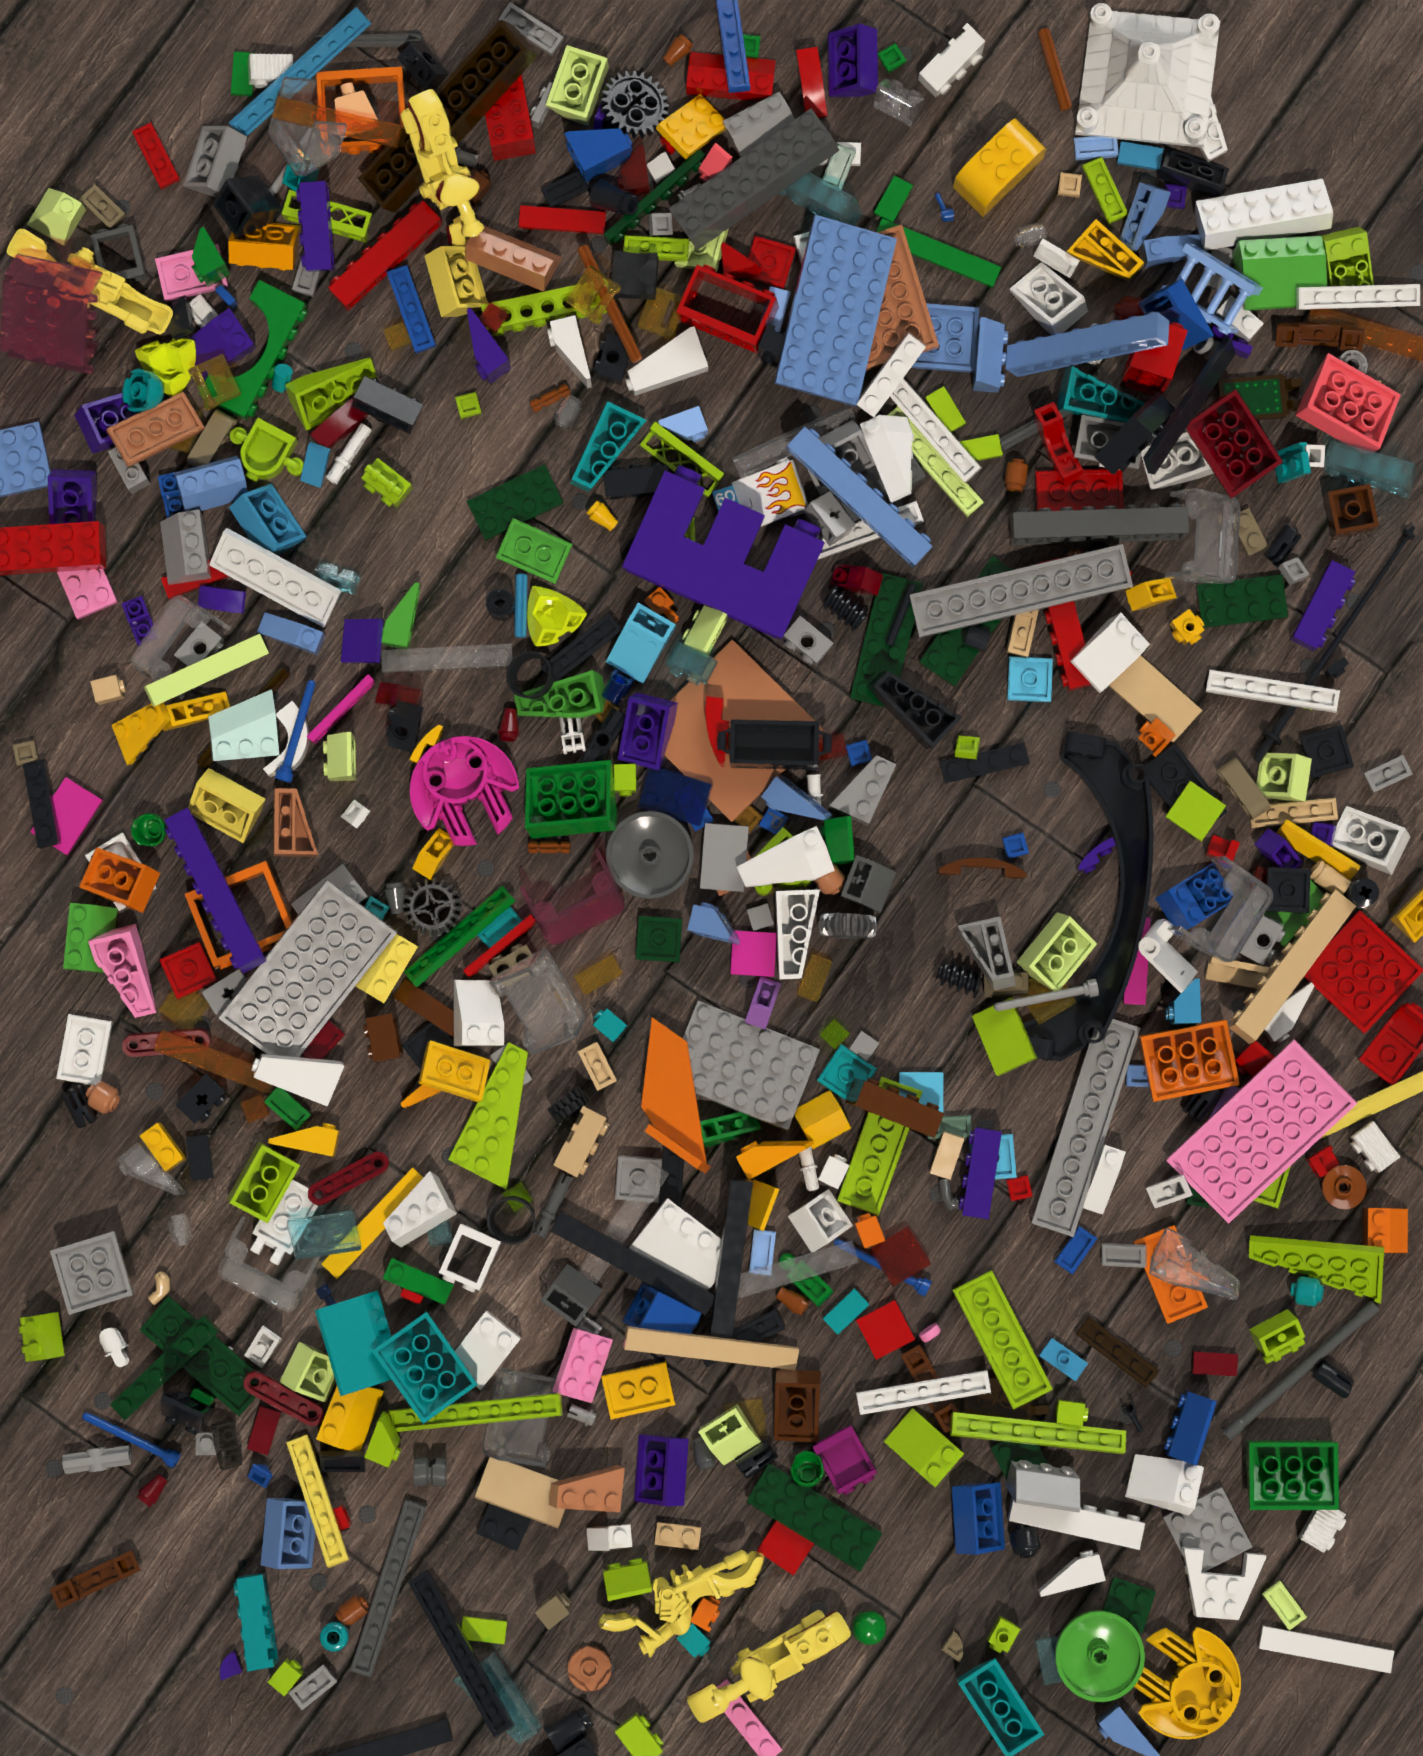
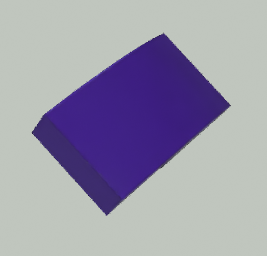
M1218 326L1212 327L1211 331L1214 334V340L1221 342L1224 337L1231 338L1232 340L1234 333L1226 335L1217 330ZM1232 340L1236 355L1247 359L1251 354L1253 346L1248 345V342L1245 340Z
M201 585L199 588L198 607L244 613L246 591Z
M142 596L121 603L139 647L159 640Z
M1113 837L1090 851L1077 866V872L1083 870L1084 874L1097 869L1095 865L1100 862L1097 854H1100L1102 857L1113 852L1111 848L1116 845Z

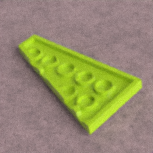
M508 1042L484 1089L482 1101L477 1102L448 1159L506 1190L508 1188L528 1059L527 1051Z
M1250 1235V1259L1273 1267L1277 1265L1288 1269V1272L1293 1274L1299 1272L1308 1275V1277L1317 1278L1322 1284L1339 1290L1345 1288L1354 1291V1295L1360 1297L1365 1295L1374 1298V1302L1381 1304L1384 1247Z

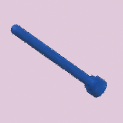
M313 680L307 682L285 759L279 770H276L275 779L288 783L292 782L294 774H292L293 769H291L315 689L316 683Z
M836 1238L833 1242L836 1247L913 1286L917 1294L925 1297L932 1283L931 1280L925 1277L924 1279L920 1277L917 1279L839 1238Z
M85 1412L82 1415L84 1421L163 1458L162 1461L166 1462L165 1465L173 1469L181 1457L182 1452L178 1450H165L89 1412Z

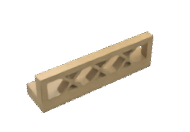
M1211 956L1208 958L1205 979L1258 989L1256 985L1263 976L1267 977L1271 971L1269 967Z

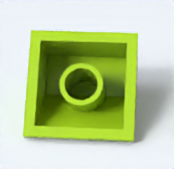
M642 1558L629 1560V1564L620 1566V1562L607 1565V1569L603 1570L608 1601L652 1592V1582L647 1560L642 1561Z

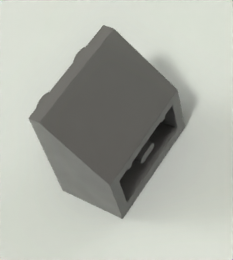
M856 855L840 898L881 913L896 872L877 862Z
M567 1264L540 1301L576 1327L603 1290Z

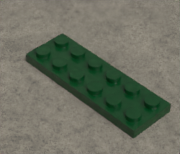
M992 556L977 579L1013 569ZM1001 619L974 626L990 631L992 634ZM970 626L939 633L919 662V664L954 688L979 653L978 650L964 646Z
M881 573L883 578L878 596H875L850 699L886 708L866 687L883 671H890L900 678L915 619L911 603L894 646L890 647L885 642L908 584L917 586L915 593H919L922 591L923 583Z
M168 1296L139 1330L165 1352L198 1320L171 1296ZM216 1335L182 1366L239 1417L256 1398L245 1390L243 1384L245 1375L256 1370ZM256 1378L250 1381L252 1385H256L259 1382Z
M770 1463L766 1466L746 1500V1503L858 1572H861L882 1535V1532L809 1487L800 1486L791 1476Z

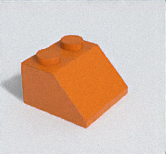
M1363 1208V1245L1384 1247V1253H1408V1209Z

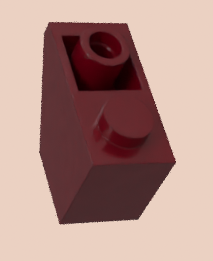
M835 564L830 585H839L838 588L860 594L878 596L883 575L868 567Z

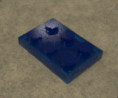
M649 768L638 807L664 813L675 819L701 826L713 784L660 768V770Z

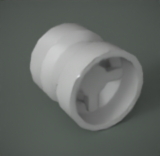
M1213 337L1194 345L1193 348L1196 353L1204 355L1209 360L1221 342L1218 340L1214 341Z

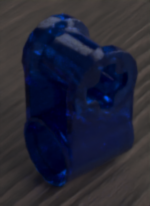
M617 669L613 671L602 692V696L613 703H619L628 694L635 680L618 673L619 670Z

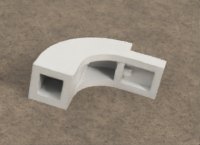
M293 701L276 713V716L287 730L288 743L283 753L263 768L271 778L275 776L276 770H279L280 766L283 765L299 708ZM306 719L291 766L293 771L301 764L309 747V738L307 737L309 728Z

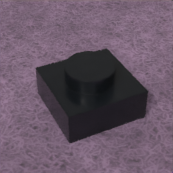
M1343 657L1326 668L1323 673L1327 679L1332 675L1334 678H1337L1346 672L1344 668L1349 663Z

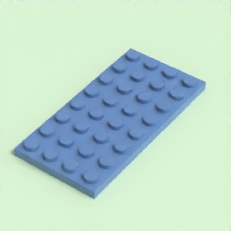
M813 216L774 384L851 406H858L856 404L859 401L897 241L896 238L822 216Z

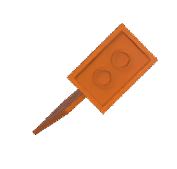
M652 1017L641 1104L652 1125L649 1124L644 1132L696 1169L707 1173L711 1166L706 1161L688 1042Z

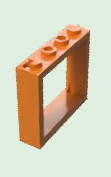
M402 66L316 73L320 145L323 154L337 156L339 153L348 152L350 155H357L361 151L381 153L392 141V139L329 143L325 89L327 86H341L346 83L358 85L397 82L400 131L404 127L400 115L406 109Z
M267 861L225 877L231 888L264 874L286 930L292 924L291 917ZM195 890L186 893L185 897L213 967H220L222 970L233 966L229 959L232 957L231 953L219 958L196 904V901L204 899L202 894L198 895ZM285 931L259 941L258 944L262 952L270 951Z

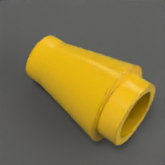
M598 500L586 512L590 516L589 519L607 528L609 531L618 523L603 502L600 503Z

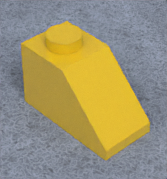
M1170 577L1147 581L1125 591L1132 611L1146 609L1177 598Z
M438 828L420 851L412 869L431 880L454 846L449 834Z

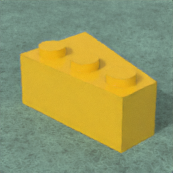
M1097 219L1067 250L1068 254L1078 260L1128 282L1144 266V262Z

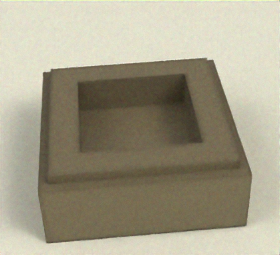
M34 740L13 744L16 765L18 767L39 760Z

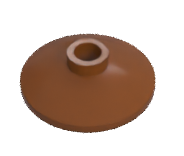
M1340 1165L1332 1168L1325 1175L1322 1182V1192L1327 1202L1338 1209H1351L1360 1204L1364 1199L1366 1181L1361 1172L1356 1168ZM1341 1183L1346 1185V1190L1343 1192L1339 1189Z

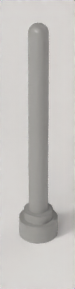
M1090 979L1082 983V986L995 1003L994 1009L996 1011H1003L1082 994L1095 997L1099 996V989L1096 979Z

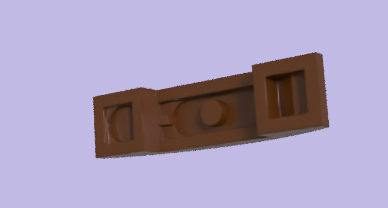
M1327 322L1277 324L1275 346L1297 348V344L1336 346L1340 347V350L1362 351L1365 331L1353 326Z
M992 858L961 859L946 864L937 870V875L959 876L961 874V867L1003 869V878L1025 879L1027 874L1010 863Z
M405 979L393 998L454 1037V1011Z
M920 1344L901 1355L915 1382L938 1378ZM952 1400L928 1403L944 1433L950 1431L951 1414L953 1412L959 1413Z
M130 1550L50 1588V1592L58 1609H61L112 1583L141 1571L133 1551Z

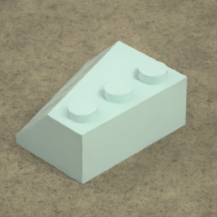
M272 689L208 716L213 761L279 755Z

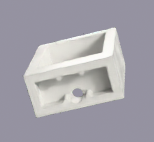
M460 1224L439 1271L440 1274H443L442 1279L453 1284L455 1280L463 1283L462 1288L471 1292H475V1289L481 1290L501 1245V1241L469 1226ZM462 1235L492 1247L477 1282L447 1270Z

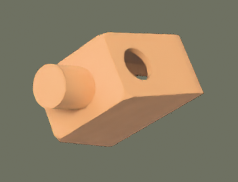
M353 83L341 85L340 88L343 96L335 98L337 129L340 138L380 128L378 119L365 92H355Z

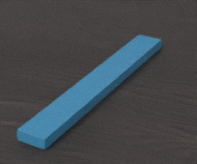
M357 7L354 8L229 122L231 127L241 134L248 136L372 23Z

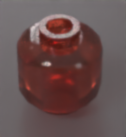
M1130 296L1122 297L1120 303L1115 305V316H1118L1119 321L1128 319L1131 316H1144L1138 304L1143 299Z

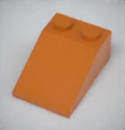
M96 847L79 887L143 913L160 873L147 865Z

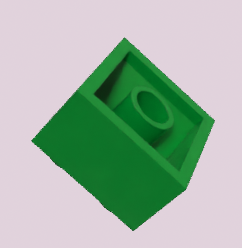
M203 226L198 233L192 254L194 265L191 267L200 283L205 281L207 287L229 276L230 273Z
M851 816L824 820V825H820V834L822 838H825V845L832 863L836 865L852 864L854 861Z

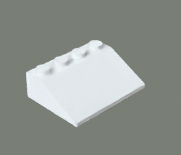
M666 1198L629 1248L709 1290L717 1279L722 1239Z

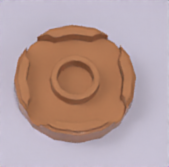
M596 1646L579 1648L572 1654L568 1662L570 1681L582 1691L601 1689L607 1684L611 1676L612 1665L610 1658L604 1650Z

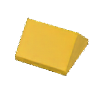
M1423 888L1390 919L1414 943L1423 935Z
M831 1090L801 1105L794 1114L807 1140L813 1141L812 1149L851 1129Z

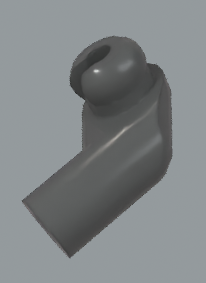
M939 1180L940 1197L946 1208L950 1211L959 1209V1198L951 1197L950 1180Z

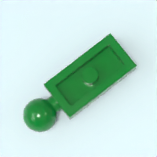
M784 1253L780 1256L778 1261L780 1268L786 1271L790 1270L786 1275L787 1278L817 1307L833 1293V1290L803 1261L796 1265V1259L792 1254Z

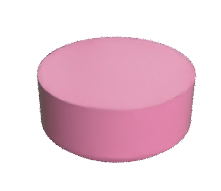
M933 1323L921 1331L918 1336L923 1342H928L941 1332V1328L937 1323Z

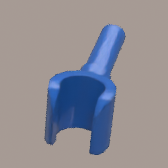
M940 193L935 194V198L940 206L942 221H953V208L946 209Z

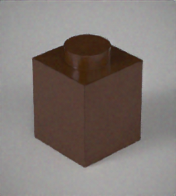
M473 168L470 171L471 177L478 182L480 188L478 193L469 202L476 206L491 188V184L489 181L490 177L482 170L478 172Z

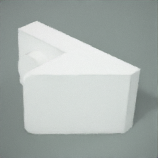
M1176 1174L1168 1180L1146 1188L1154 1208L1192 1196L1184 1175Z
M262 1326L244 1356L263 1368L282 1339L265 1326Z
M631 1524L586 1528L588 1550L610 1551V1549L632 1547Z

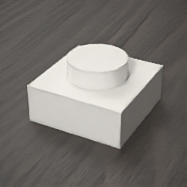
M353 800L341 817L355 828H358L370 811L356 800Z

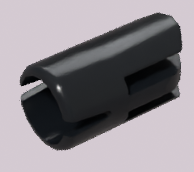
M1284 525L1263 553L1277 568L1285 561L1301 539V534L1296 535L1298 531L1289 525Z
M80 1084L76 1087L85 1104L84 1106H82L74 1089L68 1090L77 1108L76 1110L73 1109L66 1093H61L77 1128L85 1127L84 1117L89 1124L97 1120L93 1108L87 1103L88 1098Z
M1220 1089L1196 1093L1182 1111L1185 1113L1190 1111L1189 1116L1191 1118L1197 1116L1196 1121L1200 1123L1223 1092Z
M1322 1360L1312 1375V1378L1341 1398L1349 1397L1354 1380L1328 1361Z
M765 1439L736 1459L735 1464L743 1476L748 1479L779 1456L774 1452L773 1447L769 1445V1441Z

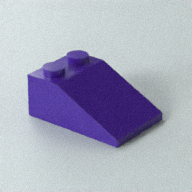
M230 308L212 319L189 338L194 340L196 347V362L193 371L202 385L208 375L215 377L256 349L254 343Z
M469 308L467 309L476 360V365L474 366L479 377L483 381L487 379L491 384L511 370L509 359L473 310Z
M122 393L81 405L74 415L92 454L115 446L106 432L107 428L138 414L127 409L130 407L127 403H124Z
M53 469L47 476L50 524L95 521L97 498L96 471Z
M635 693L630 696L618 760L660 770L674 726L678 703L641 693Z

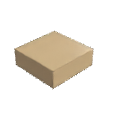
M1061 172L1057 195L1079 198L1082 175Z

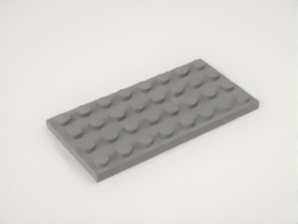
M326 879L266 955L267 962L255 969L218 1018L268 1055L300 1057L394 938L397 931Z

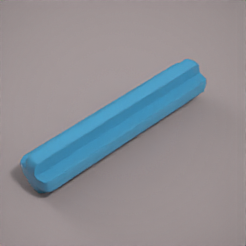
M523 573L516 574L514 635L517 638L526 637L528 577L527 574Z

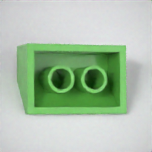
M70 903L63 969L104 973L102 968H99L95 963L88 941L116 929L117 908Z

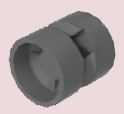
M415 1457L414 1486H427L431 1483L433 1487H446L447 1458H433L430 1461L428 1457Z

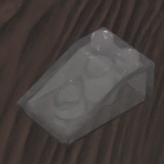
M886 78L876 88L873 107L911 127L924 104V98L918 91H910L904 88L901 82L894 79L891 81Z
M137 1142L117 1159L120 1163L118 1165L119 1169L126 1176L130 1175L176 1196L186 1193L171 1173L164 1171L144 1142Z

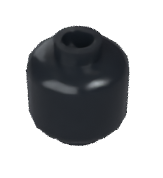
M1025 1524L1014 1527L1015 1531L1009 1536L1013 1553L1020 1556L1021 1559L1037 1555V1551L1041 1548L1037 1530L1032 1527L1028 1528V1525Z

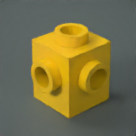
M1190 609L1169 624L1173 630L1172 635L1178 643L1182 642L1183 645H1186L1190 642L1193 645L1202 638L1200 634L1204 631V623L1198 615L1194 616Z

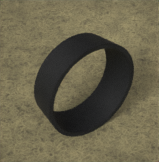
M526 651L517 655L509 664L506 675L510 690L515 695L528 699H537L547 694L554 683L555 677L551 663L542 654L535 651ZM542 659L548 666V680L543 689L538 693L526 696L517 686V673L526 661Z
M507 1196L500 1199L492 1206L488 1213L487 1224L489 1231L495 1239L504 1244L517 1245L525 1242L535 1229V1213L528 1201L518 1196ZM513 1200L524 1204L530 1210L533 1217L529 1230L519 1236H509L502 1233L494 1222V1211L499 1203Z

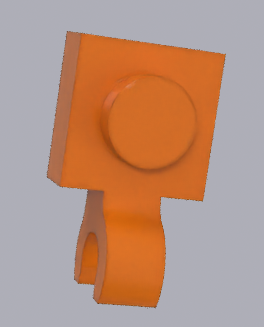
M661 587L644 599V603L650 610L659 615L663 614L673 623L679 621V617L671 609L674 602Z

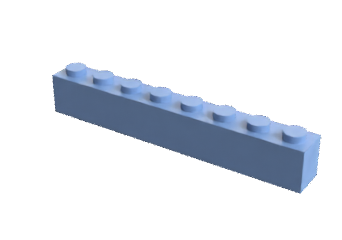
M1149 312L1148 315L1131 316L1121 321L1112 320L1107 324L1091 325L1089 328H1076L1070 332L1054 333L1048 337H1036L1034 340L1017 341L1016 344L1007 345L1006 370L1016 377L1167 346L1169 320L1159 312Z
M804 427L786 446V449L913 568L933 547L930 544L931 539L923 532L919 534L914 529L916 526L908 518L903 519L898 514L900 511L892 503L887 504L882 499L884 496L876 488L871 489L866 484L868 481L860 473L855 474L850 469L852 466L844 458L839 459L834 454L836 451L828 443L824 445L818 439L820 436L812 428L808 430Z

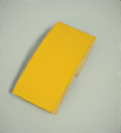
M438 725L424 736L409 759L412 763H418L424 755L427 746L433 747L439 743L444 727Z

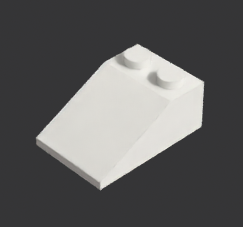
M1042 262L1010 288V292L1051 335L1065 332L1088 312L1084 296Z
M570 316L550 321L551 328L547 329L551 347L555 346L558 355L587 388H592L576 317Z
M1187 432L1180 436L1155 475L1147 472L1143 459L1150 446H1147L1141 453L1151 490L1196 480L1213 474Z
M1119 613L1109 618L1070 662L1101 693L1150 644L1125 616Z
M1346 806L1336 826L1332 847L1372 868L1392 875L1410 839V835L1404 827Z
M454 980V1046L504 1045V1020L497 981Z
M487 1310L455 1350V1353L478 1385L476 1387L481 1390L522 1337Z
M1135 1454L1125 1497L1189 1516L1195 1510L1204 1467L1180 1460Z

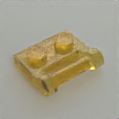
M590 265L566 302L589 320L599 324L602 320V314L614 295L619 293L621 286ZM605 286L608 289L595 311H592L590 306L602 287Z
M656 287L655 300L647 299L638 328L673 340L676 337L675 331L679 322L676 310L683 296ZM672 301L676 305L669 325L665 329L661 326L669 303Z
M223 354L188 370L190 377L194 378L204 400L205 410H211L219 404L242 395ZM206 370L218 395L214 398L211 397L201 375Z

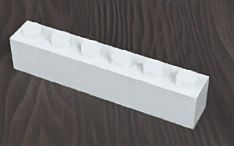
M1011 1498L1007 1517L1012 1522L1140 1550L1145 1523L1140 1521L1139 1516L1127 1514V1518L1118 1516L1119 1512L1106 1509L1105 1513L1096 1511L1097 1507L1084 1504L1083 1508H1080V1512L1018 1504L1014 1502L1013 1498Z

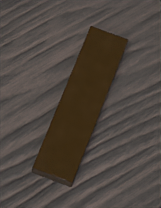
M1089 1316L1075 1333L1145 1388L1148 1387L1159 1372L1157 1368Z

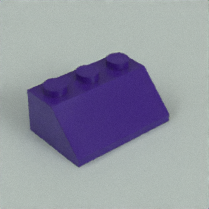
M859 23L828 33L829 96L863 97L877 93V29Z
M639 1434L634 1501L660 1506H684L689 1439Z

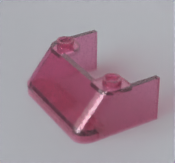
M599 849L594 851L603 871L597 873L592 880L596 894L559 913H556L553 905L549 902H540L533 905L524 886L520 888L539 928L549 944L560 945L623 912L625 907L624 899Z

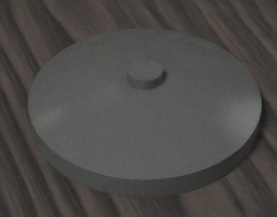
M655 811L639 812L624 819L618 824L617 830L612 832L606 849L607 866L614 881L625 892L643 899L662 898L675 892L688 878L694 860L693 845L685 828L673 817Z

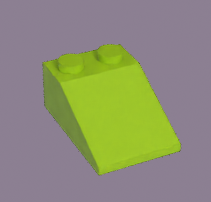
M913 1408L884 1440L892 1450L934 1487L940 1483L964 1455L958 1447Z

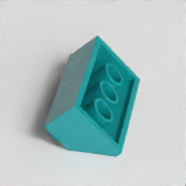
M995 1658L972 1668L956 1679L1005 1756L1015 1755L1045 1735Z

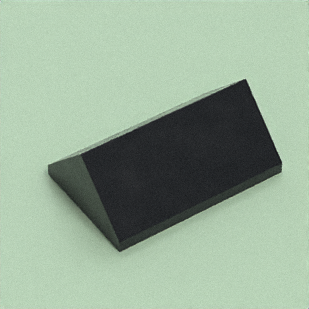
M1168 147L1157 179L1174 185L1187 186L1188 190L1215 198L1220 197L1224 189L1229 168Z

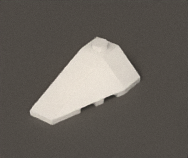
M878 415L861 423L863 435L891 503L911 494V459H913L912 442H914V435L908 418Z
M817 826L782 842L736 867L745 887L772 885L773 883L783 882L792 883L802 880L812 881L835 871Z

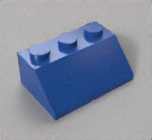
M1186 1390L1184 1395H1180L1177 1407H1180L1178 1415H1174L1171 1422V1428H1173L1172 1435L1166 1438L1164 1449L1168 1456L1197 1466L1217 1401Z
M1001 1482L952 1486L956 1554L977 1555L1004 1550Z

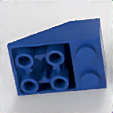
M1183 279L1152 293L1138 303L1144 315H1148L1149 312H1159L1169 320V324L1172 322L1178 323L1188 330L1182 350L1214 336Z
M1214 863L1155 898L1168 920L1173 924L1177 935L1192 928L1236 900Z

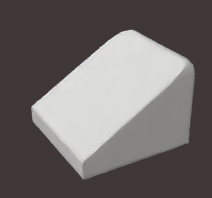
M666 152L661 153L646 165L656 184L665 180L675 171Z

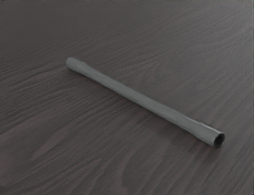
M1372 1301L1367 1303L1316 1351L1244 1414L1222 1430L1225 1436L1232 1441L1250 1422L1362 1324H1365L1380 1311L1379 1308Z

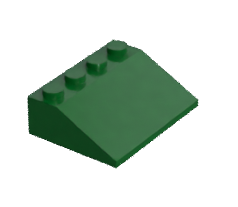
M605 760L526 768L525 829L531 838L617 830V807L612 761Z
M1245 1440L1249 1510H1339L1338 1442L1335 1440Z

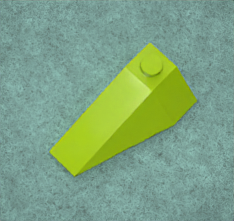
M370 357L304 375L285 384L290 403L306 431L322 424L330 417V414L338 407H342L345 401L353 394H356L364 376L367 378H377Z

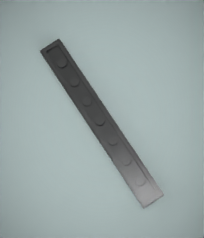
M405 1499L350 1669L352 1672L372 1677L427 1505Z

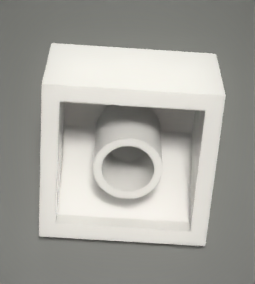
M829 1189L788 1216L811 1253L830 1243L853 1226Z

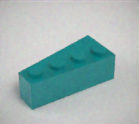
M1073 366L1065 367L1057 404L1059 411L1126 423L1145 404L1115 389V387L1081 372Z
M607 401L570 484L590 492L647 420Z
M266 1573L240 1576L236 1579L237 1583H234V1593L239 1598L237 1613L239 1619L241 1618L242 1627L240 1630L242 1641H244V1658L247 1672L272 1668L279 1662Z

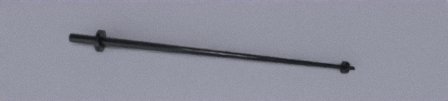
M1412 526L1410 530L1404 529L1402 532L1403 540L1304 682V685L1312 686L1407 540L1415 538L1413 534L1415 526ZM1288 706L1272 731L1264 730L1262 732L1266 739L1253 757V760L1260 763L1273 744L1280 746L1282 740L1278 736L1297 707Z

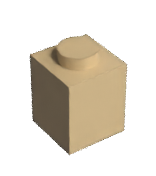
M117 675L90 681L95 702L98 705L125 699L123 693L126 692L124 680H120Z

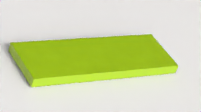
M881 1077L879 1087L886 1089L887 1086H890L897 1090L902 1088L916 1093V1097L920 1101L923 1091ZM868 1112L837 1201L879 1216L910 1128Z
M991 1270L953 1289L952 1291L1012 1409L1014 1410L1052 1391L1053 1388L993 1271Z

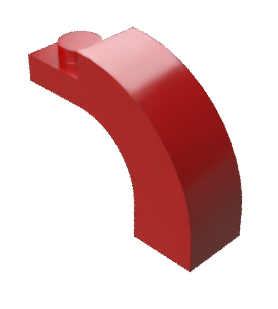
M1052 402L1034 410L1042 443L1052 466L1058 471L1062 481L1065 483L1083 475V469L1077 458H1074V452L1067 439L1063 417L1055 403Z

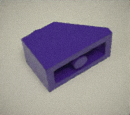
M1269 828L1254 844L1259 852L1276 868L1298 869L1303 863L1286 839Z

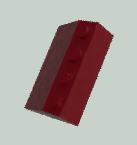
M1237 390L1227 392L1196 415L1185 429L1230 499L1283 463Z

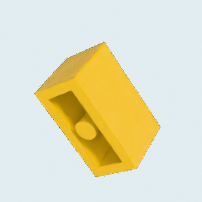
M156 1123L140 1135L165 1172L171 1171L187 1159L162 1123Z

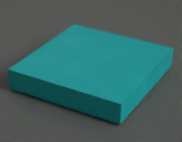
M841 1044L816 1081L846 1100L854 1078L867 1081V1078H872L877 1068Z

